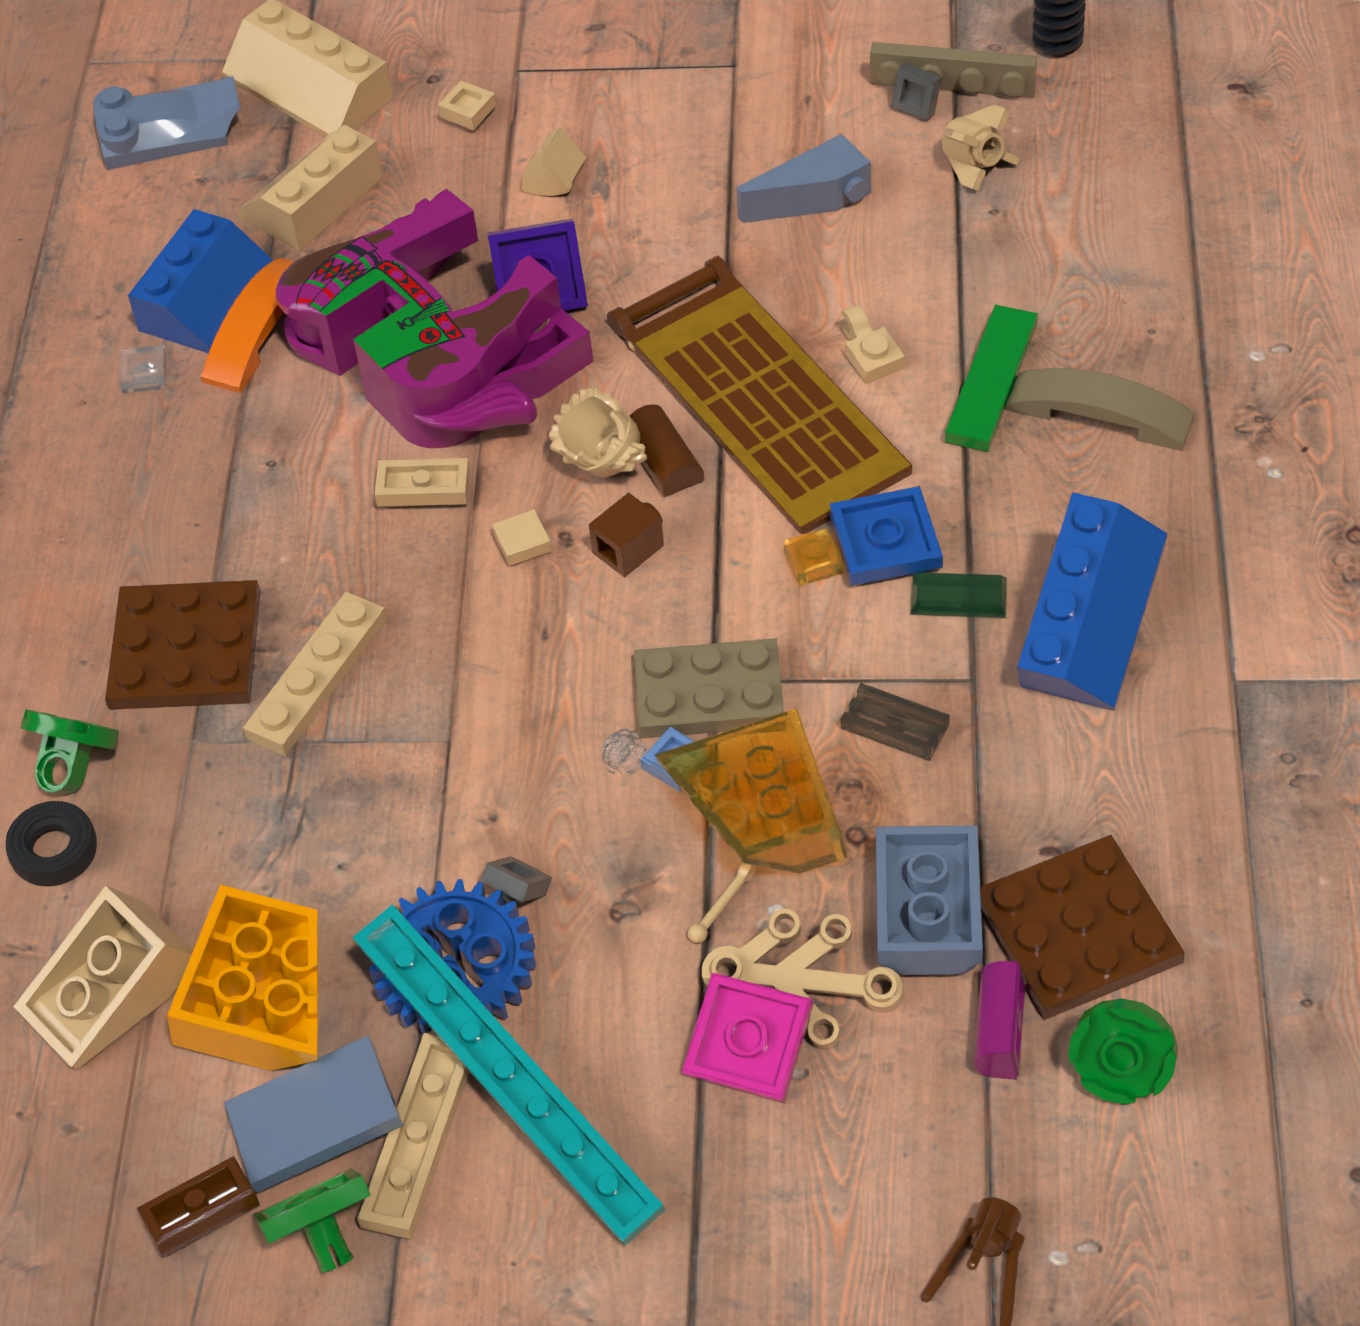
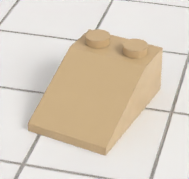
M105 886L13 1007L71 1068L78 1070L171 997L181 982L193 950L142 900Z

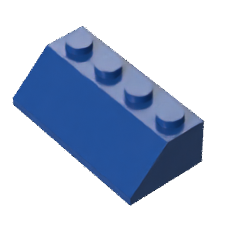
M1072 492L1017 666L1021 687L1115 711L1168 537L1165 531L1120 503Z

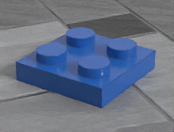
M920 486L830 503V517L851 586L943 568V555Z

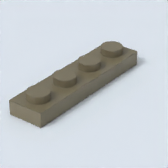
M872 42L870 51V84L895 86L898 68L904 64H909L941 76L940 90L1034 98L1037 56Z

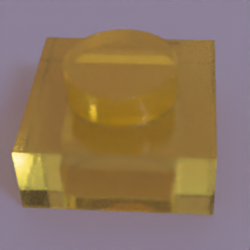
M828 528L784 540V553L799 586L843 574V561Z

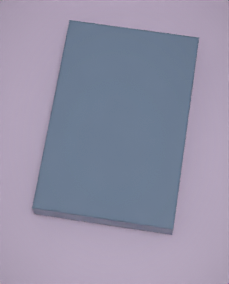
M365 1036L318 1058V1061L307 1063L224 1102L249 1182L256 1193L403 1126L375 1046L369 1036Z

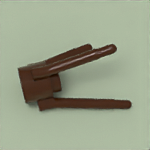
M987 1197L982 1199L974 1218H967L961 1235L921 1294L922 1301L926 1303L931 1301L970 1242L973 1248L966 1263L969 1270L977 1268L983 1255L996 1257L1000 1256L1004 1250L1007 1252L1000 1326H1011L1019 1253L1025 1237L1017 1232L1021 1221L1019 1210L1011 1203L999 1198Z

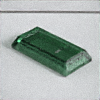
M918 572L913 574L911 615L1006 618L1007 578L1002 575Z

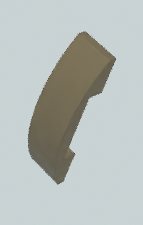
M1043 368L1019 372L1006 404L1007 411L1050 420L1055 409L1139 429L1138 441L1179 451L1183 450L1194 419V412L1155 389L1110 374L1069 368Z

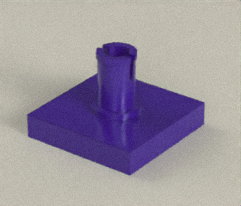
M573 218L487 233L497 292L510 279L518 262L530 255L557 277L561 309L570 310L588 306Z

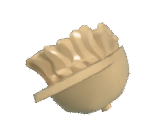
M594 387V389L587 388L586 390L580 389V395L573 394L569 404H562L561 413L554 416L557 424H553L551 426L552 430L549 432V438L553 441L550 449L563 455V462L566 464H575L594 476L607 478L621 472L633 471L635 464L642 463L647 459L645 446L640 444L641 435L636 423L621 407L616 398L613 399L609 393L603 394L598 387Z

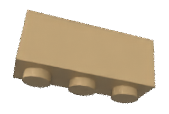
M343 125L315 143L237 211L238 217L300 251L383 178L376 141Z

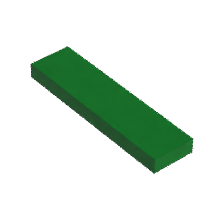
M995 304L946 428L945 443L989 452L1036 329L1038 313Z

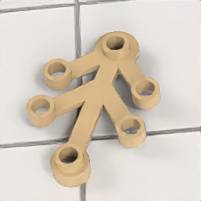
M779 909L771 915L769 927L741 948L728 945L718 947L706 956L702 965V977L706 987H708L712 972L718 974V969L722 964L733 963L736 965L737 970L731 976L732 978L765 987H773L780 991L807 998L809 996L804 991L863 997L870 1009L880 1013L896 1009L904 995L900 976L897 972L887 967L874 968L866 975L808 969L833 949L843 948L851 941L852 928L850 921L841 914L827 916L821 923L820 932L779 964H757L780 943H791L801 933L798 915L791 909ZM782 919H790L794 922L795 926L788 933H780L776 930L777 923ZM834 924H840L845 927L846 932L841 938L834 939L827 935L828 928ZM879 979H885L892 984V988L886 994H877L872 989L873 984ZM814 1004L807 1025L809 1039L815 1047L829 1049L835 1046L840 1038L839 1025L834 1017L822 1014ZM828 1024L833 1027L834 1032L828 1039H819L814 1035L817 1026Z

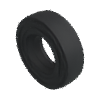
M47 801L26 809L13 821L6 835V853L13 869L25 881L39 886H56L75 879L89 867L97 849V837L90 818L76 805L64 801ZM51 830H62L69 834V844L61 853L51 857H42L34 853V842L43 833Z

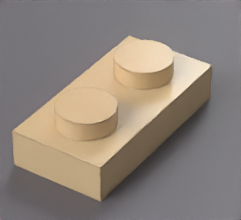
M468 458L378 460L374 494L377 507L467 504L470 478Z

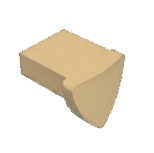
M561 127L547 135L538 151L528 162L522 178V190L525 193L540 196H556L568 193L573 187L572 181L587 157Z

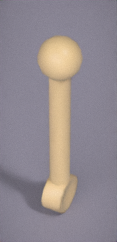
M745 860L741 864L735 879L701 922L689 927L688 937L693 943L698 944L706 940L708 935L707 929L744 882H749L757 869L756 864Z

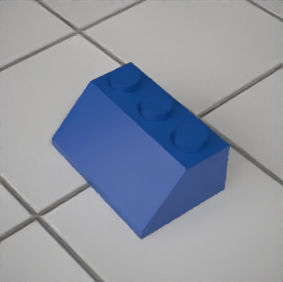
M193 209L128 294L138 331L209 353L215 336L238 295L248 282L263 267L272 262L273 259L231 220Z

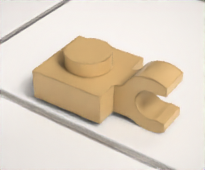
M859 304L842 310L843 316L848 321L847 324L842 325V329L850 340L845 342V355L865 384L905 368V355L885 327L872 331L868 318Z

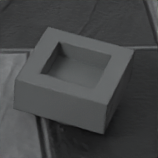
M904 64L897 71L891 107L928 120L935 115L942 77L909 64Z
M510 856L487 862L481 881L499 889L504 900L523 904L525 901L545 896L552 877Z

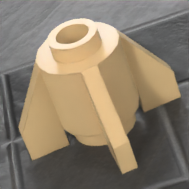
M991 105L966 116L957 117L945 128L942 136L943 151L947 155L961 185L978 191L986 173L985 170L980 168L993 166L1000 159L1018 165L1020 157L1004 151V140L996 130L1003 131L1010 110L997 105Z

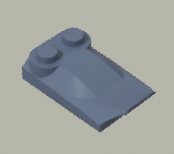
M234 76L132 96L130 91L121 87L112 86L103 89L94 98L93 109L106 168L110 170L228 145L227 132L232 119L240 109Z
M978 825L876 827L878 964L890 968L901 975H954L966 973L975 968L977 964L982 963Z

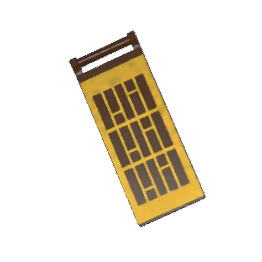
M717 255L707 260L705 267L625 309L618 307L607 313V319L612 330L618 336L626 339L627 342H631L635 351L800 534L805 535L831 520L830 503L876 495L912 474V464L732 275L725 261ZM712 282L718 285L639 328L633 325Z

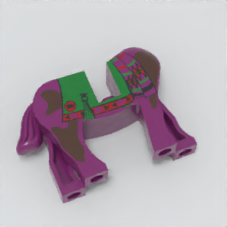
M447 188L438 193L431 201L424 198L415 204L412 214L397 218L381 229L300 257L284 271L276 287L278 305L286 314L284 330L291 348L299 356L339 376L359 364L366 400L404 439L424 448L451 447L473 438L483 430L507 425L532 423L537 417V406L532 399L544 396L593 362L590 331L561 309L557 277L530 255L518 262L510 279L494 295L473 306L452 311L445 299L428 281L454 253L479 240L474 210ZM550 318L549 322L543 329L534 333L537 328H539L544 322H546Z

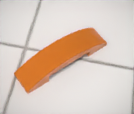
M284 258L273 260L263 267L244 287L229 309L215 336L201 374L202 383L238 393L243 391L261 363L258 354L259 348L283 313L277 302L276 287L284 271L294 261Z

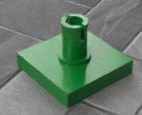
M350 1168L253 1215L262 1235L268 1243L274 1242L299 1229H304L320 1265L319 1269L321 1273L336 1268L328 1250L329 1245L332 1246L341 1265L354 1258L352 1252L348 1249L334 1214L371 1195L363 1176L353 1168Z

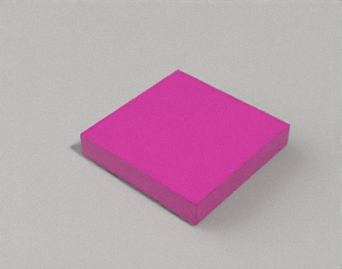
M712 972L682 1073L687 1077L785 1103L814 1005L813 1000Z

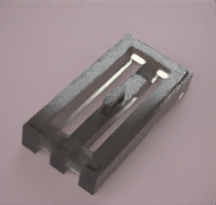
M863 683L857 689V697L851 699L849 711L844 712L841 717V729L928 761L932 759L950 726L949 714ZM860 714H862L864 716L873 718L875 720L886 723V726L861 718L859 716ZM905 730L913 734L927 738L929 740L927 742L919 738L905 734L903 732Z

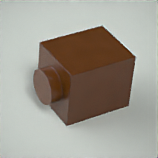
M628 492L589 523L592 553L625 578L664 546L663 520L660 513L652 504L648 502L642 503Z

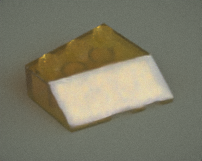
M797 708L656 754L658 762L742 863L803 873L847 858L840 829Z

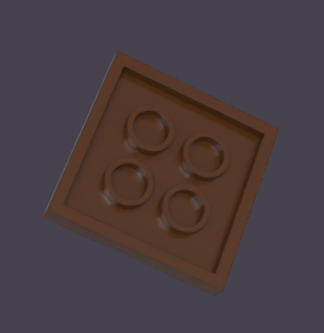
M258 580L120 586L105 696L109 710L250 703L261 594Z
M1112 834L980 887L981 912L1009 961H1018V965H1021L1025 988L1043 1020L1176 967L1184 962V950Z

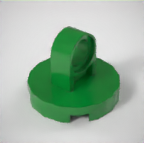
M25 709L20 727L24 730L43 734L35 766V778L41 789L57 794H71L77 791L85 778L92 746L115 750L119 730L28 709ZM64 759L67 763L68 774L66 779L57 785L52 776L53 768L59 760Z
M1120 998L1102 1001L1082 1014L1072 1031L1068 1057L1070 1064H1074L1075 1070L1081 1076L1080 1083L1086 1090L1105 1101L1132 1104L1135 1103L1136 1098L1146 1097L1153 1093V1096H1156L1164 1090L1174 1074L1178 1045L1173 1028L1161 1013L1142 1002Z

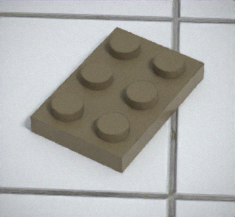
M777 638L634 650L640 739L661 737L670 727L684 735L785 727Z

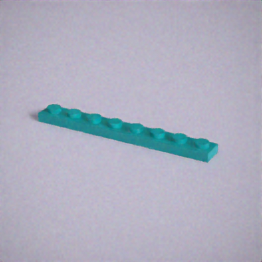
M393 904L352 937L356 945L624 1246L630 1243L666 1211L662 1202Z

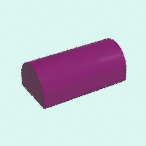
M1018 961L993 962L986 965L981 972L974 1067L979 1073L990 1078L1017 1080L1020 1072L1025 984L1021 965H1018Z

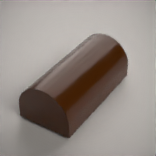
M655 404L645 405L630 415L640 431V444L645 446L647 459L642 464L663 497L705 480L702 467L662 407Z
M232 1156L137 1207V1210L160 1255L164 1258L260 1206V1203L237 1160Z

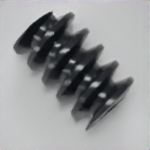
M1034 0V32L1032 36L1034 47L1050 55L1070 53L1080 48L1084 37L1086 0Z

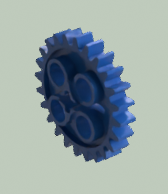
M458 879L453 891L446 892L443 883L437 881L435 894L428 896L421 887L416 888L418 901L414 904L401 897L398 901L402 911L401 914L491 1014L494 1013L500 1018L507 1019L508 1014L505 1002L508 1001L519 1005L523 1002L518 987L532 986L531 975L527 970L535 969L537 965L535 955L531 952L536 949L533 934L528 933L530 928L527 917H518L517 903L512 901L503 905V896L499 889L486 898L482 882H478L471 892H465L462 879ZM455 922L466 923L464 927L457 930L447 929L449 925ZM431 929L439 937L440 943L449 955L443 957L439 942L424 930ZM487 955L499 956L497 960L491 963L484 964L478 962ZM462 959L466 973L481 984V987L473 986L457 961ZM375 965L370 966L369 971L372 981L377 983L374 987L378 999H386L385 1005L389 1015L392 1016L401 1012L400 1017L403 1026L406 1028L419 1019L422 1035L429 1033L432 1029L380 970Z

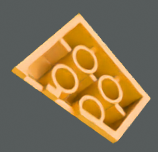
M220 884L167 1014L172 1045L269 1071L318 1061V910Z

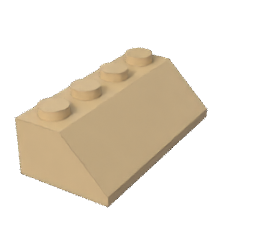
M267 0L242 20L222 70L223 78L234 76L236 86L324 137L343 125L354 130L357 129L393 99L386 61L277 0Z

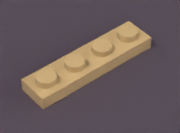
M345 591L244 725L243 732L245 738L286 756L386 622L385 607Z
M424 1033L397 1107L403 1126L388 1132L368 1188L371 1196L364 1199L358 1216V1222L362 1229L411 1240L413 1238L470 1073L437 1035Z

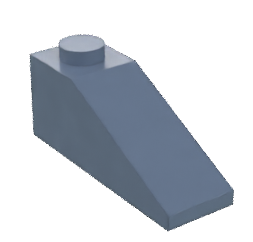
M840 134L736 187L738 218L742 223L838 211L871 194V162L849 140Z

